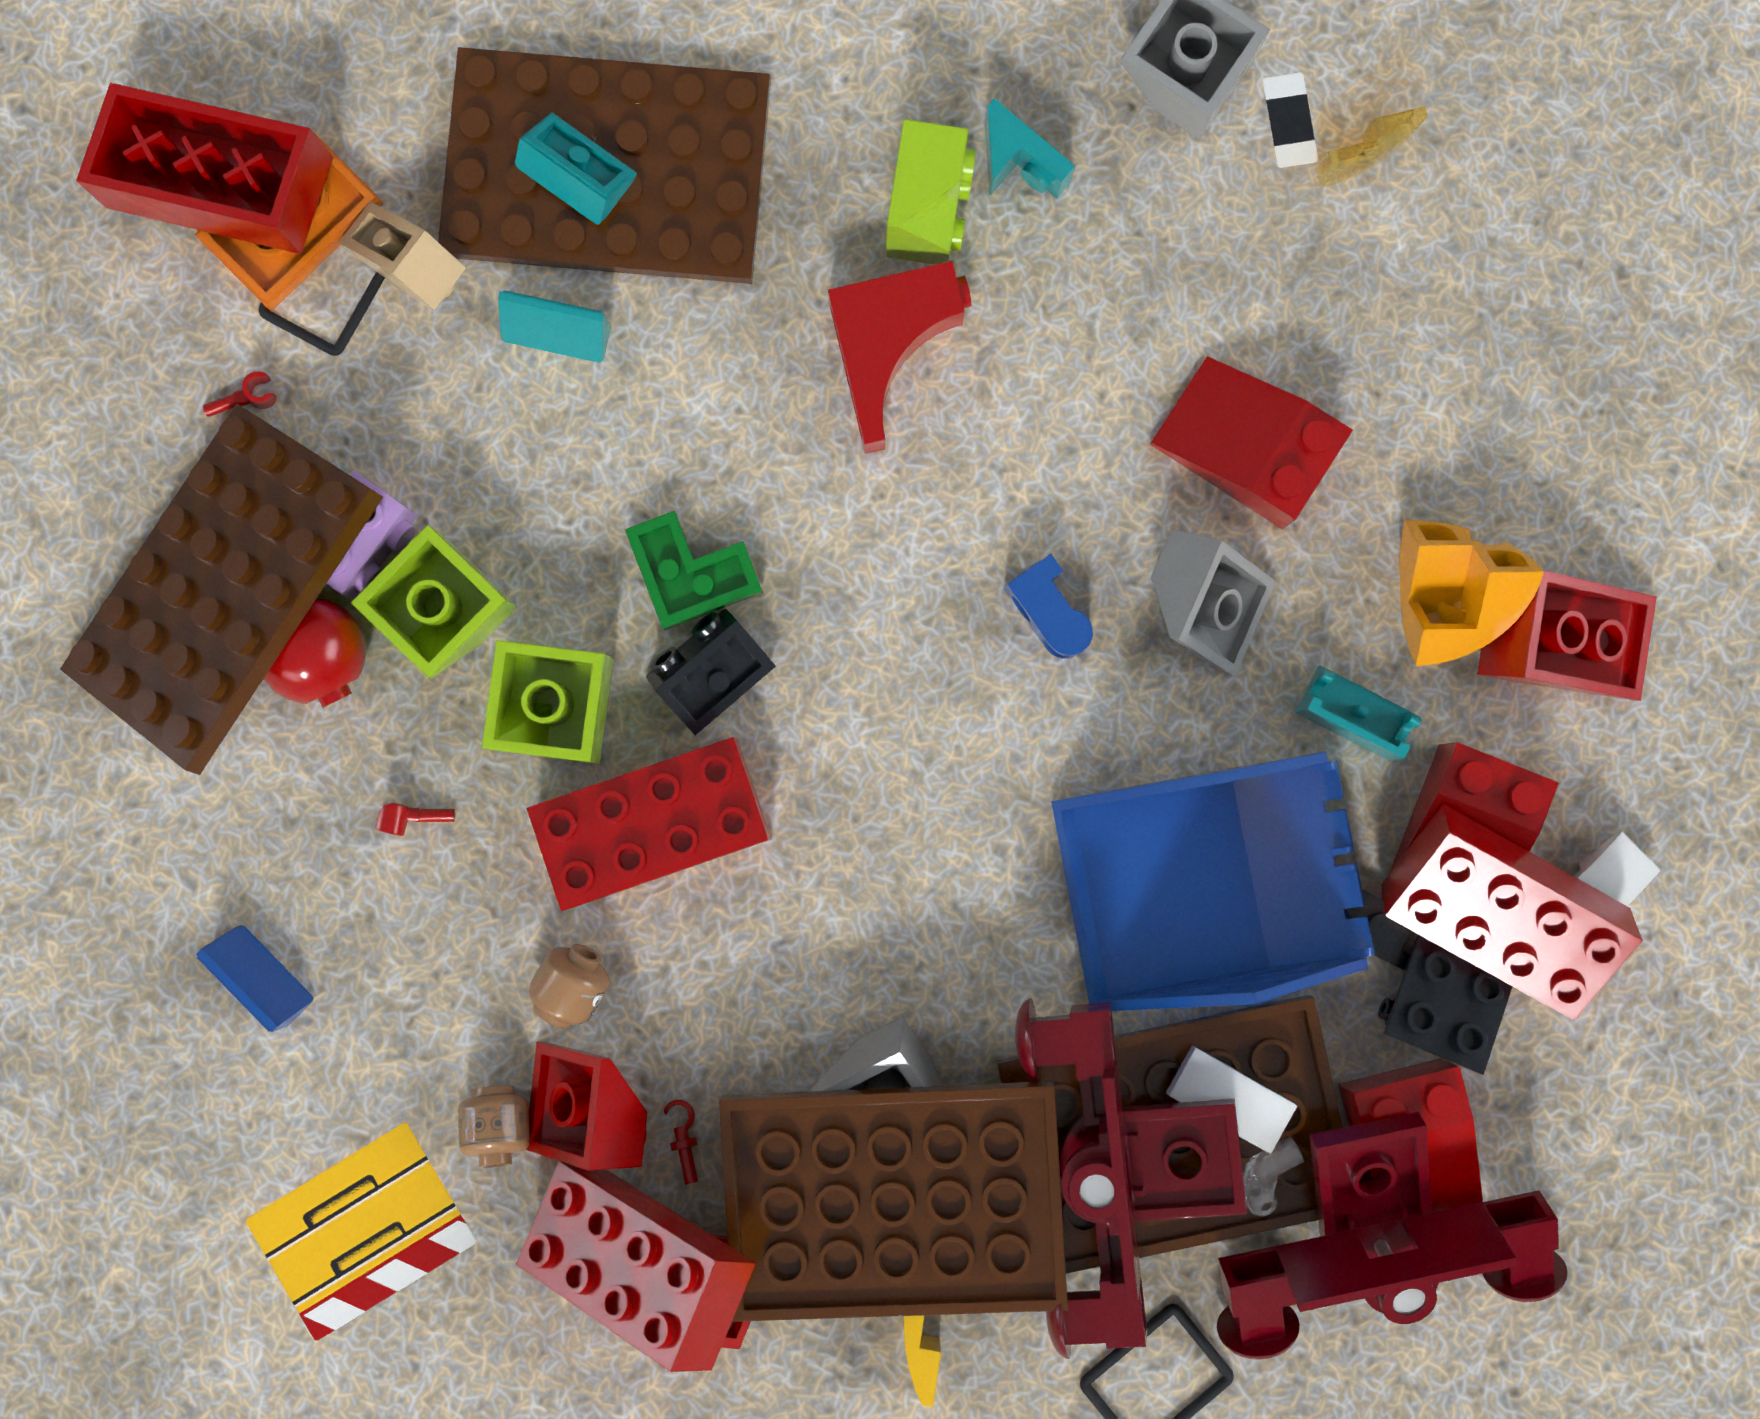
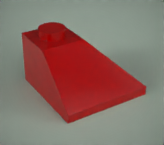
M536 1042L529 1105L530 1144L526 1150L588 1171L642 1167L644 1144L647 1137L646 1123L648 1112L612 1060L607 1057L548 1042Z

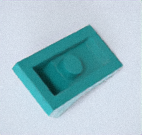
M994 98L987 106L984 124L989 194L992 195L1018 165L1022 169L1020 171L1022 178L1029 186L1040 193H1044L1047 190L1058 198L1070 184L1075 165Z

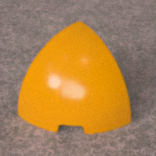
M1404 520L1399 558L1401 615L1405 638L1415 666L1433 665L1455 660L1471 654L1497 639L1519 619L1529 606L1541 583L1544 574L1542 568L1527 554L1507 542H1502L1499 545H1483L1479 541L1471 540V531L1468 528L1433 521Z

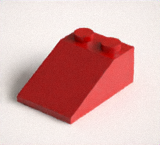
M1207 356L1150 445L1283 529L1297 519L1353 429L1309 401Z
M1543 570L1544 574L1539 588L1527 609L1508 630L1481 648L1477 675L1511 682L1641 701L1657 596Z
M1459 742L1439 744L1390 872L1442 804L1449 806L1530 852L1542 830L1559 782Z
M1438 1058L1338 1084L1349 1126L1419 1112L1427 1127L1432 1213L1483 1202L1474 1118L1460 1066ZM1383 1168L1369 1169L1362 1175V1179L1370 1180L1377 1177Z

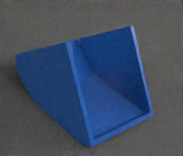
M1326 752L1051 801L1089 1004L1111 1002L1112 1011L1259 1004L1368 969L1366 957L1375 955L1368 916L1348 918L1347 908L1365 906L1357 862L1338 865L1336 855L1355 852L1347 810L1327 811L1326 801L1344 798L1337 761L1328 762Z

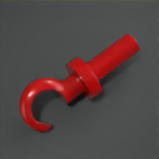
M680 1099L669 1102L664 1107V1113L667 1115L672 1107L679 1105L683 1106L688 1112L687 1122L680 1127L674 1128L676 1141L670 1143L671 1151L678 1150L684 1182L687 1185L698 1182L691 1147L698 1144L696 1137L689 1138L688 1130L693 1126L695 1120L694 1109L687 1101Z

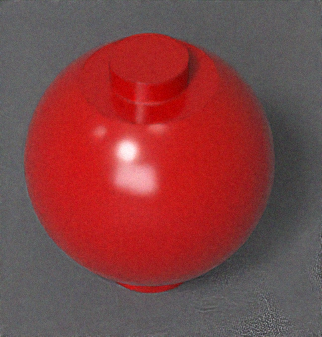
M316 598L263 680L274 692L290 701L308 704L318 699L322 708L352 694L348 683L359 678L366 660V643L361 627L356 619L342 606L327 599Z

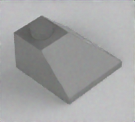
M1172 529L1163 550L1158 556L1157 564L1151 575L1169 636L1223 673L1235 677L1276 580L1222 540Z
M902 1016L857 1039L809 1092L942 1086L931 1055Z

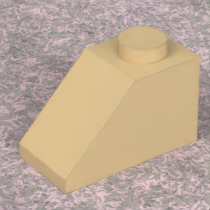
M371 201L339 242L346 250L407 295L433 310L438 307L443 299L452 293L456 281L466 269L424 229Z

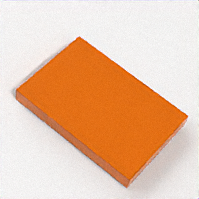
M319 137L318 139L332 155L333 160L302 254L200 230L194 234L270 311H273L341 245L339 244L340 240L370 201L380 207L384 204Z

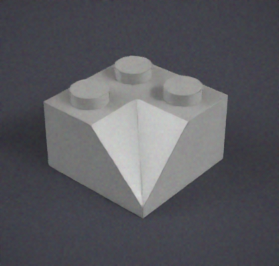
M1161 0L1122 56L1120 62L1158 113L1200 140L1257 57L1270 29L1226 0Z

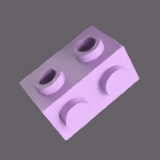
M353 470L350 476L383 496V498L326 583L340 594L351 599H355L383 570L381 565L392 550L399 552L407 545L415 532V526L412 523L418 516Z

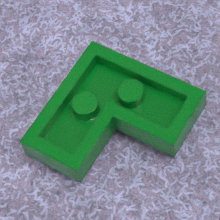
M675 511L625 529L664 631L763 593L743 541L694 559Z

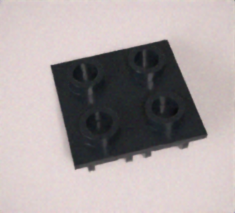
M1417 934L1396 998L1394 1000L1385 998L1379 1007L1378 1017L1385 1020L1386 1025L1383 1034L1484 1075L1513 986Z

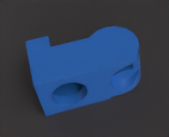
M1049 554L1009 582L1004 590L1046 650L1057 658L1071 659L1080 655L1090 645L1093 637V627L1088 617L1070 607L1053 581L1062 574L1063 569L1053 555Z

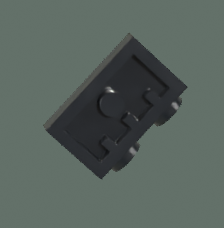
M723 609L718 614L713 612L703 617L693 627L691 632L693 635L677 649L671 647L662 652L651 665L652 670L646 675L647 680L656 693L695 736L776 667L727 609Z

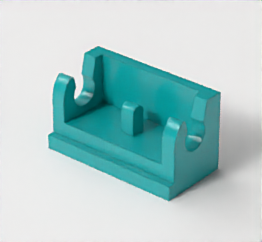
M1321 665L1317 667L1295 713L1388 761L1405 759L1411 747L1409 743L1405 742L1413 727L1417 728L1422 722L1420 716Z

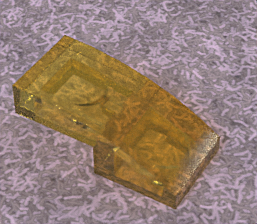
M1423 106L1374 118L1361 136L1362 143L1328 151L1316 168L1321 188L1356 177L1389 158L1410 139L1428 117L1426 107Z

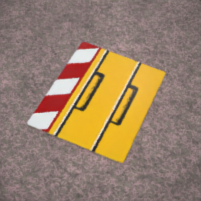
M407 1123L400 1124L246 1219V1224L313 1339L316 1341L476 1243L475 1237Z

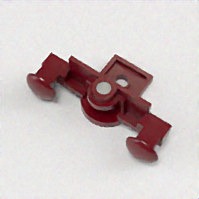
M1029 998L1021 1005L1015 1024L1016 1050L1023 1071L1032 1081L1040 1082L1041 1066L1075 1064L1076 1078L1080 1083L1083 1113L1072 1124L1062 1147L1060 1157L1061 1188L1064 1199L1071 1210L1081 1218L1095 1223L1101 1272L1099 1279L1100 1290L1067 1292L1068 1311H1061V1303L1056 1306L1054 1311H1046V1322L1050 1339L1056 1351L1065 1359H1070L1071 1345L1106 1343V1349L1146 1347L1147 1323L1135 1221L1247 1214L1235 1099L1123 1107L1111 1002L1072 1005L1069 1015L1037 1017L1033 999ZM1182 1146L1193 1148L1201 1157L1200 1166L1191 1173L1176 1171L1169 1162V1155L1174 1149ZM1056 1291L1052 1295L1054 1298H1056Z
M1419 1112L1310 1134L1320 1237L1218 1258L1221 1286L1228 1306L1218 1317L1217 1333L1222 1343L1233 1353L1248 1359H1269L1281 1355L1290 1349L1299 1335L1300 1323L1297 1314L1290 1307L1292 1305H1297L1299 1311L1304 1312L1365 1299L1373 1309L1383 1313L1391 1322L1411 1324L1422 1320L1432 1312L1437 1302L1436 1289L1440 1282L1483 1274L1487 1284L1495 1292L1508 1299L1519 1302L1546 1300L1556 1295L1563 1288L1568 1274L1564 1260L1554 1251L1559 1249L1558 1218L1540 1190L1432 1213L1427 1127ZM1383 1168L1377 1177L1370 1180H1360L1361 1176L1369 1169Z

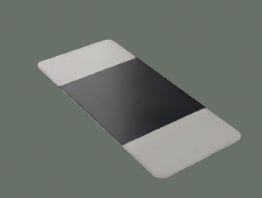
M1298 72L1264 78L1263 86L1278 167L1283 168L1317 162L1318 154L1304 75Z

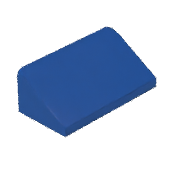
M243 925L233 928L203 947L196 954L198 956L197 959L268 1032L288 1027L313 1002L314 998L307 989Z

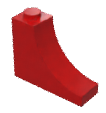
M953 261L828 290L831 315L865 454L885 450L884 406L891 383L901 366L926 341L944 331L962 326L965 314L964 309L972 306L967 279L965 275L956 277Z

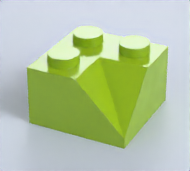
M904 119L887 220L886 257L936 265L949 262L950 250L961 252L966 220L956 218L958 199L969 201L976 150L966 148L969 129Z
M429 525L351 602L429 679L434 678L479 647L517 608L443 534Z
M496 640L481 749L600 764L614 659L604 653Z

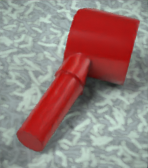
M261 371L248 374L243 380L242 390L204 404V413L207 417L233 409L236 404L240 406L251 404L258 409H267L273 406L277 399L274 393H268L262 397L252 395L253 389L259 384L270 382V377Z
M390 803L380 809L375 828L381 832L404 836L408 820L414 822H454L455 810L419 809L398 803Z

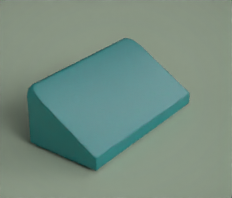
M552 112L519 139L515 159L516 167L597 225L609 215L637 175L634 170Z
M506 290L499 292L500 333L504 342L598 363L604 360L611 326L603 311Z

